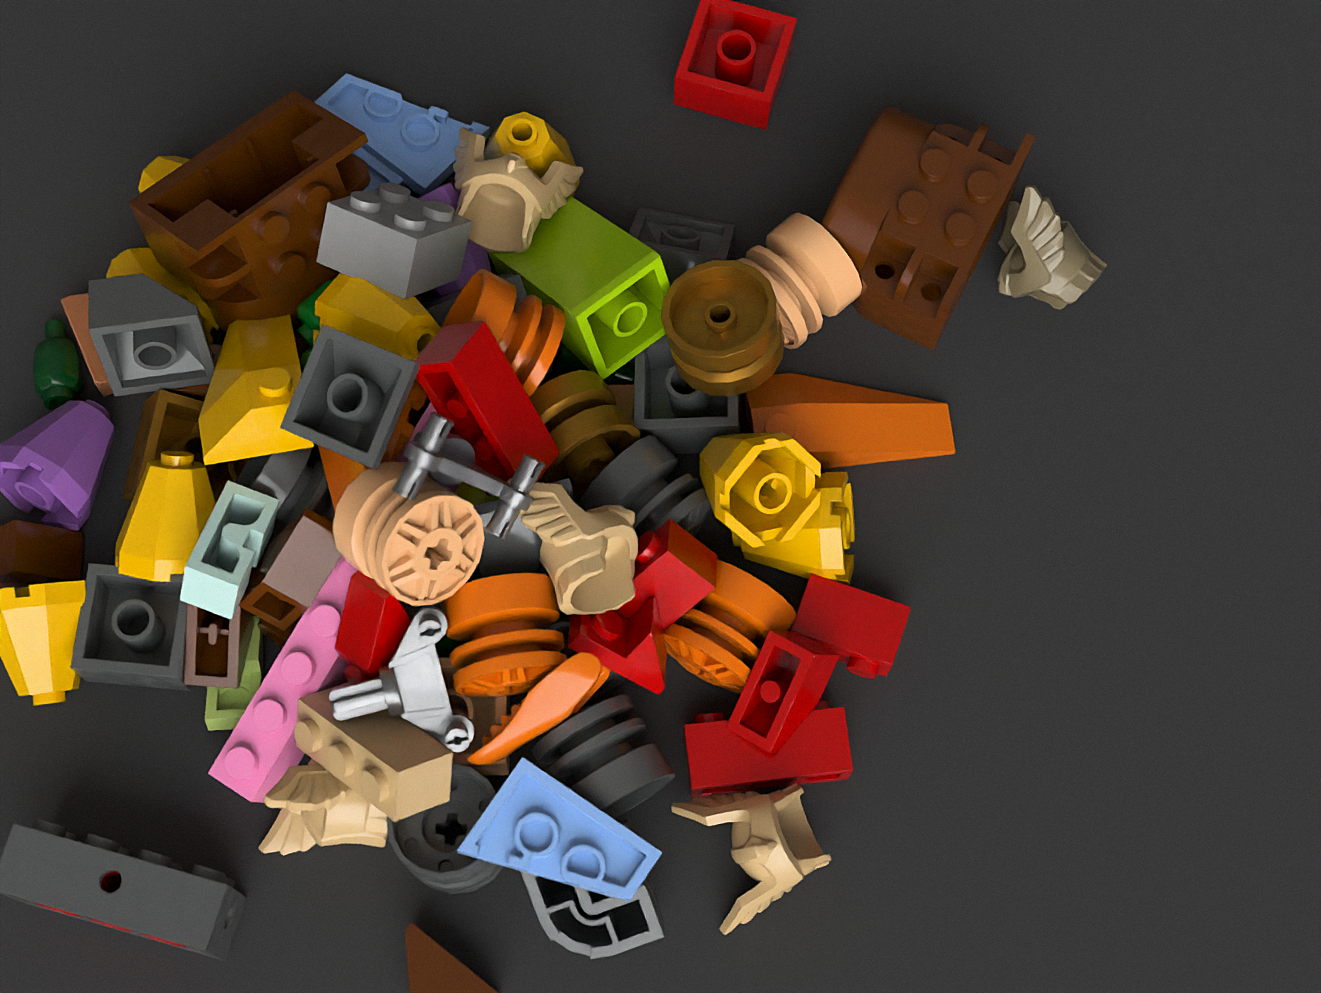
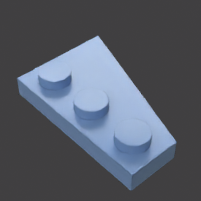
M347 73L315 101L316 104L363 131L367 136L368 142L361 147L403 178L404 183L421 197L435 190L454 172L453 164L456 163L455 148L459 146V130L462 127L486 137L485 141L489 138L490 127L474 121L470 126L449 118L448 111L432 105L427 110L402 100L400 93Z
M523 757L457 850L458 853L628 902L631 901L662 854L660 850Z

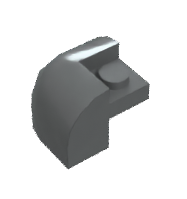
M627 819L619 822L631 831ZM521 871L541 926L551 941L554 939L569 951L588 955L590 959L613 956L664 937V920L650 873L631 901L628 902Z

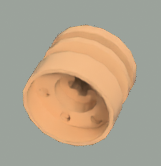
M798 212L790 215L767 234V248L760 245L754 246L746 252V258L737 260L757 268L771 282L778 303L779 319L785 338L784 347L790 350L801 346L807 340L808 334L816 333L821 329L823 323L822 314L828 317L837 315L860 296L862 290L859 274L850 257L838 241L811 217Z
M383 462L379 464L377 470L369 468L361 473L348 485L337 504L332 527L336 548L349 564L364 575L374 579L380 587L386 589L395 598L412 606L433 605L458 591L469 580L479 563L485 539L482 519L470 502L441 486L428 475H426L414 501L397 494L392 488L395 486L406 463Z

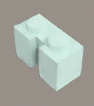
M227 481L185 566L180 595L181 601L232 620L248 586L252 567H257L272 535L279 505L278 499Z

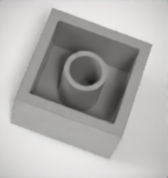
M382 183L379 185V188L365 192L354 191L348 197L327 203L316 262L350 277L365 279L402 299H407L460 278L472 221L454 214V208L446 203L438 201L424 202L410 196V190L404 186Z

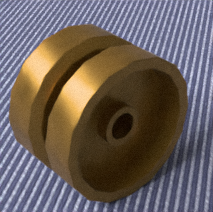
M712 260L691 267L674 280L665 294L661 311L662 323L677 372L691 388L711 396L739 395L756 389L772 377L783 359L785 338L779 319L780 313L771 282L757 268L737 260Z
M578 370L560 375L539 386L530 396L532 404L560 451L538 480V483L550 484L569 478L573 488V500L581 498L590 484L607 465L624 450L641 439L637 426L627 412L621 407L616 406V397L604 380L594 371Z

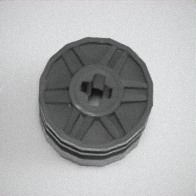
M650 435L636 441L607 465L590 484L578 503V506L584 511L605 505H620L625 507V509L635 512V522L632 526L638 539L647 531L655 532L669 519L673 520L694 537L712 511L705 488L694 492L698 486V479L693 474H685L668 483L678 467V459L655 436Z
M312 447L251 457L235 481L236 484L279 500L271 542L306 507L334 522L335 511L321 456L317 457L311 464H308Z
M618 695L580 709L577 714L556 726L538 741L531 750L539 766L554 763L545 773L560 783L574 778L576 783L569 789L613 819L653 796L675 776L674 771L657 743L643 745L635 749L631 748L630 744L646 729V724L642 718L627 720L635 711V705L629 695Z
M452 763L449 801L395 822L388 816L386 817L389 842L400 861L416 878L432 890L453 895L476 891L493 881L504 866L460 854L457 850L491 803L496 792L489 780L471 767ZM454 824H460L466 835L457 836L456 844L451 845L445 838L444 833H452Z

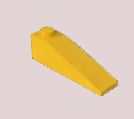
M290 314L262 320H236L229 324L198 419L205 465L314 447L313 442L280 428L302 375Z

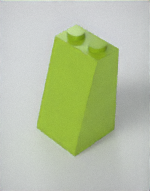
M569 195L566 198V205L558 208L557 213L552 214L551 218L540 219L528 250L522 253L487 252L497 274L503 272L519 273L527 296L535 295L542 300L543 307L547 304L554 305L565 312L566 322L561 342L590 371H594L604 380L666 334L661 319L663 298L670 288V283L661 256L657 252Z

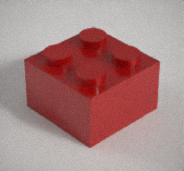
M700 0L675 75L674 105L767 130L793 49L797 18L732 0Z

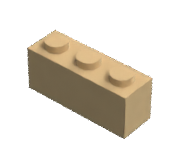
M350 682L298 698L297 723L294 727L296 746L394 822L449 801L453 752L410 721L402 718L400 714L390 716L388 709L341 721L336 720L330 705L329 691L336 687L351 684Z

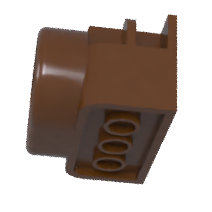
M291 90L128 201L156 261L162 268L204 298L216 324L223 331L227 332L229 324L236 320H262L290 314L292 328L295 329L302 324L297 315V305L325 281L334 280L340 273L316 262L327 203L348 197L351 192L363 191L368 187L371 181L369 167L364 160L352 154L367 143L368 139L363 131L295 90Z
M889 105L884 107L872 122L844 174L820 225L842 246L859 274L862 290L860 296L853 301V306L857 313L872 323L934 351L1016 188L1036 136L1026 133L1016 152L987 139L991 126L981 122L975 133L951 123L936 126L898 107Z

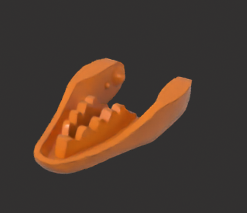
M578 653L569 658L530 690L526 698L521 700V703L512 706V714L502 715L500 717L502 724L491 726V736H484L481 740L483 747L469 756L467 760L477 765L496 763L508 757L537 736L565 722L577 714L590 697L609 678L611 670L602 666L600 659L592 653Z

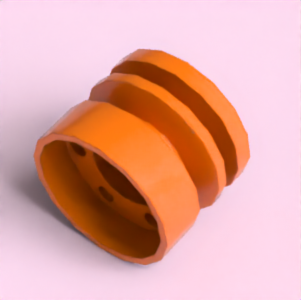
M480 269L460 291L441 329L447 325L485 321L530 398L544 378L556 355L564 332L565 312L554 305L547 304L543 307L542 300L535 295H528L514 308L517 296L516 285L486 269Z
M717 560L716 588L695 605L697 609L691 608L665 629L663 636L667 653L686 670L708 683L741 694L761 651L755 644L763 646L770 630L788 631L797 615L794 608L784 597L748 572L729 563Z
M514 573L481 578L465 583L452 596L441 601L442 611L447 618V637L457 641H468V643L455 648L450 653L452 666L460 669L453 675L457 694L471 697H501L529 692L548 674L567 660V655L559 652L565 647L563 633L542 629L560 618L555 588L550 576L538 573Z

